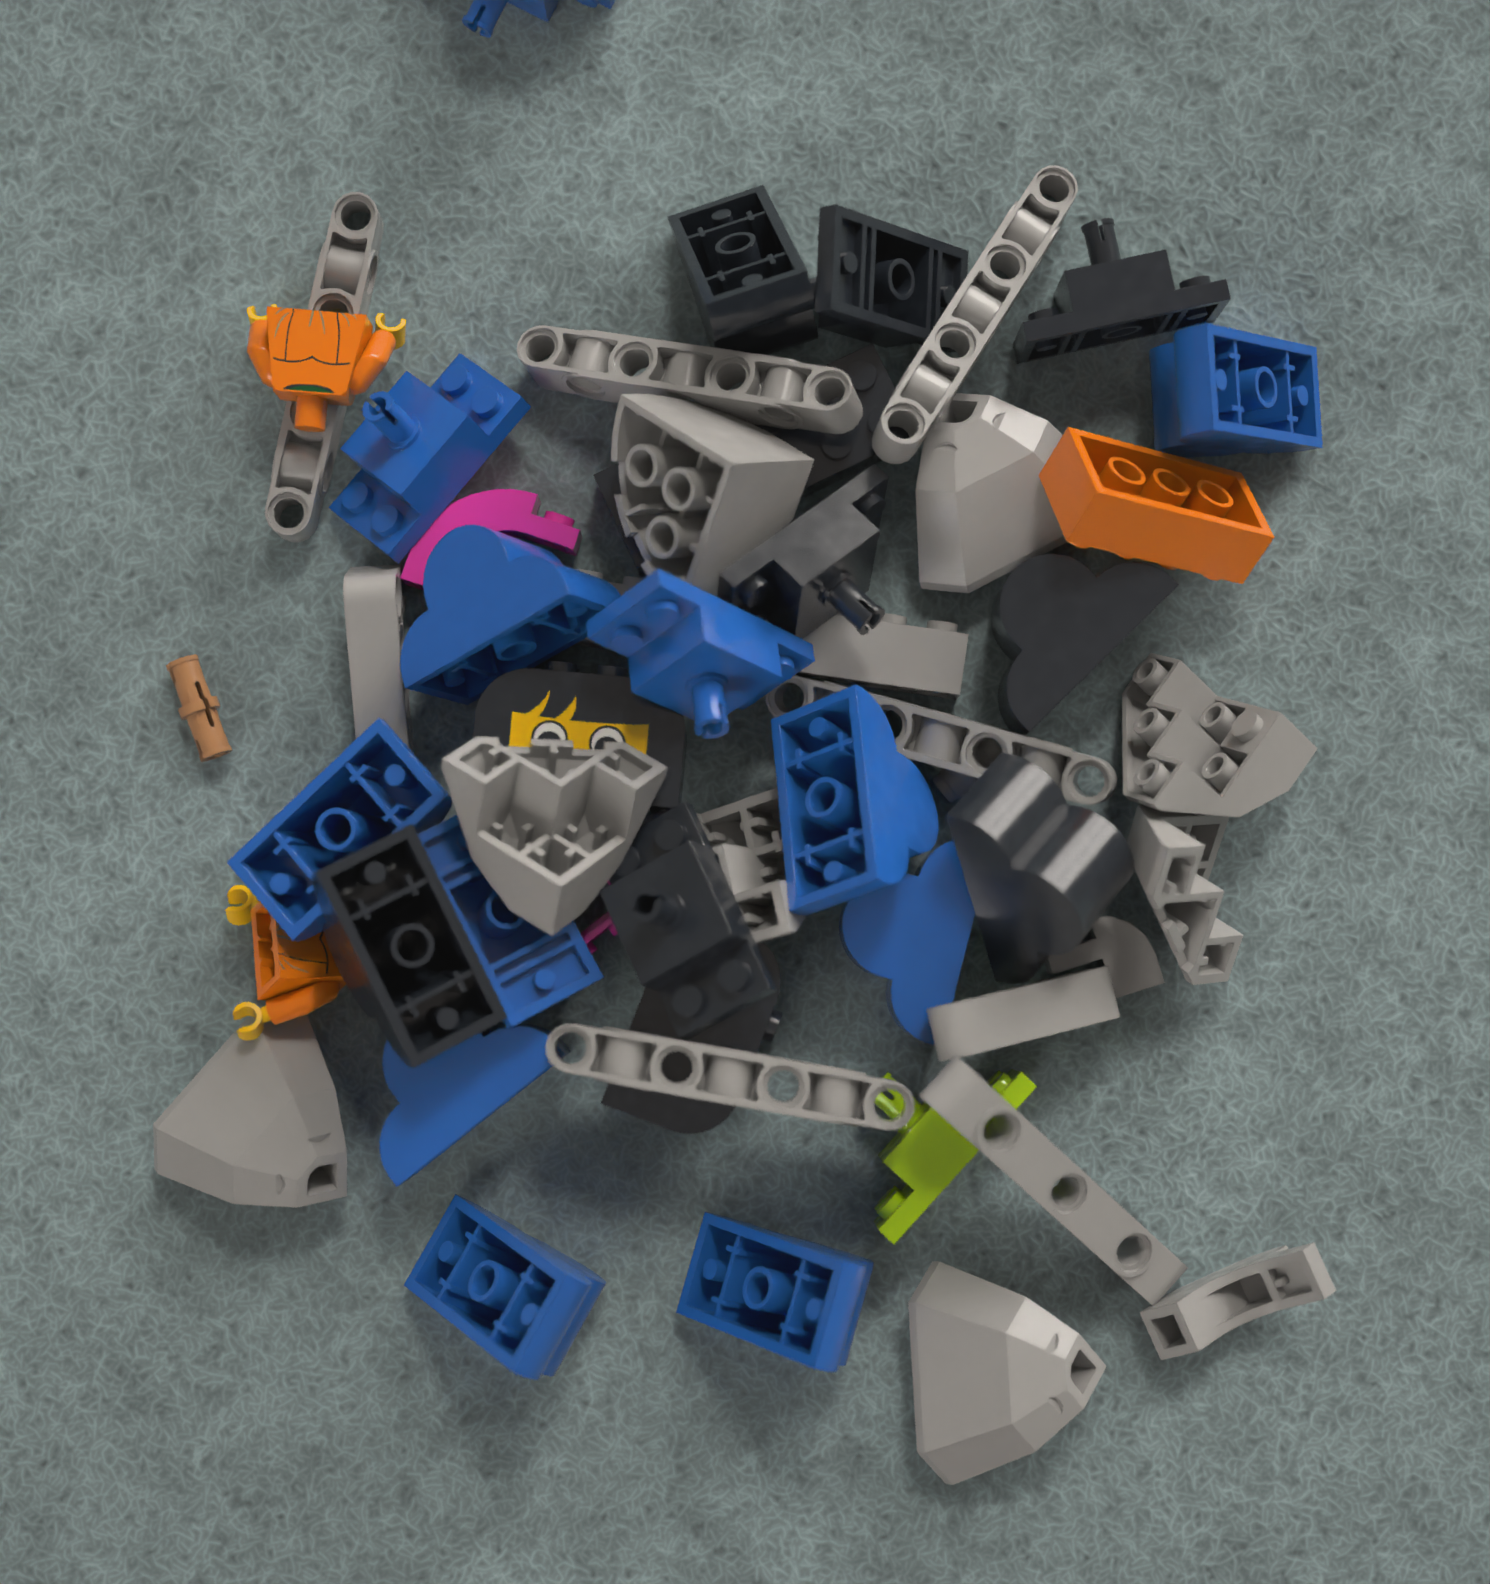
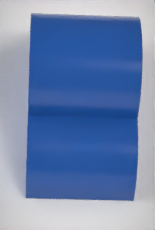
M1205 323L1181 329L1173 334V342L1156 346L1149 351L1155 450L1183 458L1225 456L1238 453L1299 452L1323 448L1316 347Z
M473 524L457 527L439 540L427 560L423 577V591L428 610L414 621L402 645L400 669L404 686L409 690L469 705L478 700L488 685L504 673L516 669L534 668L588 637L586 622L621 595L609 582L562 565L561 561L552 552L480 525Z
M855 684L771 719L789 911L799 916H808L901 881L907 872L909 859L930 851L936 844L938 837V815L931 790L922 773L910 759L897 752L891 726L877 701L866 690Z
M378 718L227 863L293 941H302L322 932L323 925L327 922L313 889L312 873L409 824H413L417 834L441 823L449 813L453 801L451 796L386 721Z
M953 840L929 853L920 863L914 875L905 874L904 878L898 883L846 901L839 919L840 940L848 957L863 971L887 979L886 1001L889 1012L896 1024L911 1037L932 1045L935 1044L927 1008L953 1002L975 916L974 907Z
M518 1024L509 1030L507 1027L493 1032H490L487 1028L415 1068L405 1065L387 1040L382 1058L384 1078L390 1091L400 1104L393 1109L383 1125L379 1150L383 1167L393 1183L398 1187L408 1181L549 1070L553 1065L549 1062L546 1055V1042L552 1032L532 1024ZM559 1038L557 1051L563 1059L571 1051Z
M455 1194L404 1286L509 1370L523 1377L539 1380L542 1374L552 1377L556 1374L606 1285V1281L583 1264L546 1243L527 1235L483 1207Z
M705 1212L676 1313L810 1368L837 1372L839 1366H846L874 1262L843 1250Z

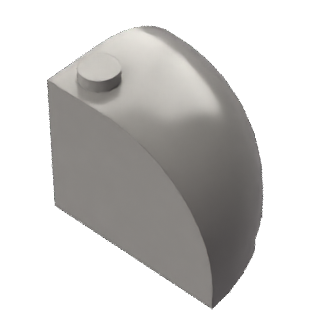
M621 394L612 433L611 461H618L621 494L614 495L625 535L626 537H634L645 559L641 566L648 576L655 570L660 569L717 597L719 573L791 523L814 459L766 430L711 407L682 399L651 394Z

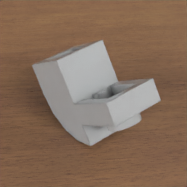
M1111 916L1100 917L1088 932L1089 940L1083 941L1082 939L1078 946L1069 953L1050 955L1044 963L1047 973L1055 974L1097 960L1099 967L1109 966L1116 998L1165 983L1156 953L1146 935L1130 922Z

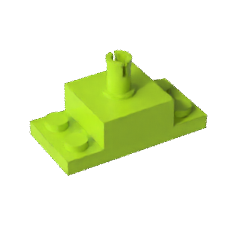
M1011 1069L1007 1074L998 1070L986 1082L1015 1109L1037 1087L1022 1072ZM886 1072L881 1077L896 1081L889 1072ZM889 1089L888 1091L893 1095L892 1099H889L880 1092L876 1096L874 1103L893 1119L903 1109V1098L898 1091ZM912 1096L914 1099V1112L911 1119L905 1126L898 1129V1133L878 1154L880 1159L907 1183L902 1190H899L895 1185L891 1187L874 1207L879 1215L874 1220L877 1229L893 1244L902 1237L979 1151L925 1101L920 1103L914 1096ZM994 1117L987 1122L984 1129L991 1125Z

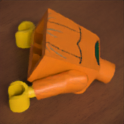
M272 304L271 307L267 306L266 316H257L255 306L247 308L251 325L247 354L263 384L273 388L274 393L280 400L297 402L294 428L302 431L324 432L328 404L351 406L355 395L367 391L387 365L393 351L399 349L405 343L406 320L402 318L398 326L387 327L385 326L384 313L376 315L375 332L372 334L373 326L367 315L281 308L277 307L276 304Z
M244 885L233 886L227 893L229 904L237 905L242 903L244 905L226 908V916L230 923L238 926L252 921L257 1000L266 1001V1006L261 1008L251 1002H242L233 1011L234 1020H239L246 1016L256 1018L252 1025L241 1027L237 1030V1035L240 1039L250 1041L259 1037L266 1022L272 1021L274 1025L307 1015L333 1001L346 983L331 955L324 930L308 939L293 941L248 887Z

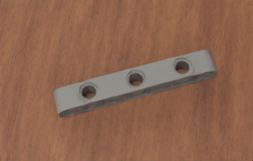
M1047 166L1036 173L1019 201L1013 204L907 368L896 386L889 403L885 407L872 436V447L876 455L883 461L890 464H902L909 461L915 455L931 428H934L943 416L1056 237L1060 225L1078 192L1077 181L1074 175L1067 169L1060 166ZM1042 194L1052 196L1057 202L1045 199ZM992 270L1004 272L1009 279L997 277ZM949 347L954 349L960 358L947 356L942 352L941 348ZM898 426L903 428L910 438H898L890 432L888 427Z
M349 192L342 195L336 201L332 209L326 240L320 252L307 310L331 312L335 309H343L352 314L368 315L378 270L379 250L384 232V222L375 202L368 195L361 192ZM366 212L371 215V219L365 228L361 230L346 228V223L352 214ZM286 402L272 465L270 489L265 506V518L268 525L286 541L302 542L309 539L315 533L324 496L330 485L347 406L328 404L325 431L309 432L294 428L297 402ZM291 505L302 506L304 517L301 523L293 528L282 527L280 516L283 510Z
M546 325L528 329L521 335L517 343L519 359L538 386L546 390L577 394L585 398L619 403L621 394L660 395L711 407L756 425L782 429L798 428L830 434H843L851 431L859 424L862 418L863 407L850 377L843 370L834 367L806 364L788 358L597 330H574ZM552 354L548 359L541 362L543 358ZM647 368L642 374L634 376L639 370ZM744 382L739 388L728 391L734 384ZM843 397L838 403L826 406L831 399Z
M794 675L791 679L766 694V704L768 710L775 717L790 712L783 702V695L790 685L796 684L803 690L804 703L802 706L850 686ZM868 692L877 701L885 714L894 711L901 717L903 728L900 735L895 738L897 752L909 759L979 778L988 767L980 762L978 749L983 741L993 738L999 742L1003 753L1025 758L1043 769L1058 785L1065 800L1083 805H1095L1108 800L1117 787V776L1114 768L1101 758L1072 751L1073 749L1046 740ZM1088 766L1098 768L1103 773L1105 779L1102 791L1096 796L1084 794L1078 785L1080 772Z
M568 1023L556 1028L549 1035L546 1042V1055L549 1062L556 1069L566 1073L593 1077L594 1080L829 1123L847 1126L861 1125L884 1130H896L905 1126L914 1112V1099L910 1091L901 1083L891 1079L869 1076L865 1072L633 1030L609 1026L601 1028L578 1023ZM567 1032L579 1034L586 1043V1053L577 1063L564 1061L557 1051L559 1038ZM673 1051L685 1053L690 1057L693 1064L691 1075L681 1082L669 1080L662 1070L664 1057ZM780 1070L792 1072L798 1080V1090L788 1100L780 1101L773 1098L767 1089L769 1078L773 1073ZM893 1089L898 1091L903 1098L901 1113L893 1119L878 1117L874 1110L876 1096L884 1090Z
M956 1055L919 1095L1152 1306L1159 1302L1188 1269L1182 1261ZM994 1117L991 1125L984 1129L987 1122ZM1058 1180H1060L1059 1183L1053 1188V1186L1055 1185V1183H1056Z

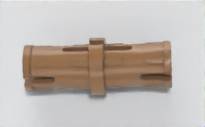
M188 655L168 663L166 668L171 675L182 705L178 712L181 720H187L200 754V761H210L233 751L217 712V709L220 708L217 696H211L198 655Z

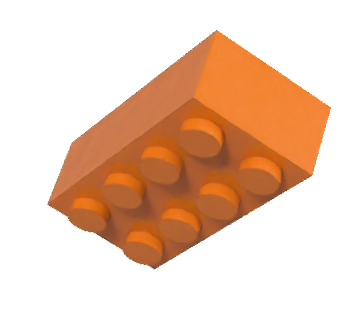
M1067 427L1038 475L1066 541L1080 548L1093 547L1113 552L1124 559H1142L1158 563L1169 570L1182 569L1201 574L1214 581L1223 579L1243 584L1274 539V535L1243 474L1229 469Z

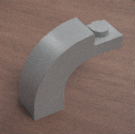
M1314 1242L1288 1249L1287 1245L1245 1258L1184 1285L1162 1297L1155 1305H1150L1139 1313L1160 1359L1165 1360L1199 1352L1222 1335L1247 1322L1276 1311L1324 1300L1336 1292V1289Z

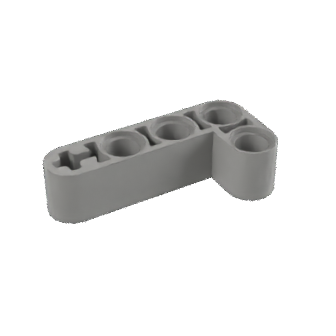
M403 564L350 567L343 580V600L355 738L357 739L378 718L386 721L414 754L409 689H406L400 669L401 649L405 639L403 613L406 610L407 603L406 596H402L401 583L404 582L400 579L404 566Z
M1109 966L1070 972L1053 978L1048 977L1037 980L1034 983L927 1008L938 1061L951 1060L955 1055L958 1058L1120 1017Z

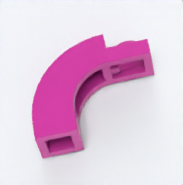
M515 489L482 491L459 499L445 508L410 550L400 579L405 585L423 590L425 566L433 548L448 532L464 525H480L514 538L525 539L574 556L577 555L583 537L579 529L573 528L575 520L552 511H546L544 518L537 516L541 504L538 494Z

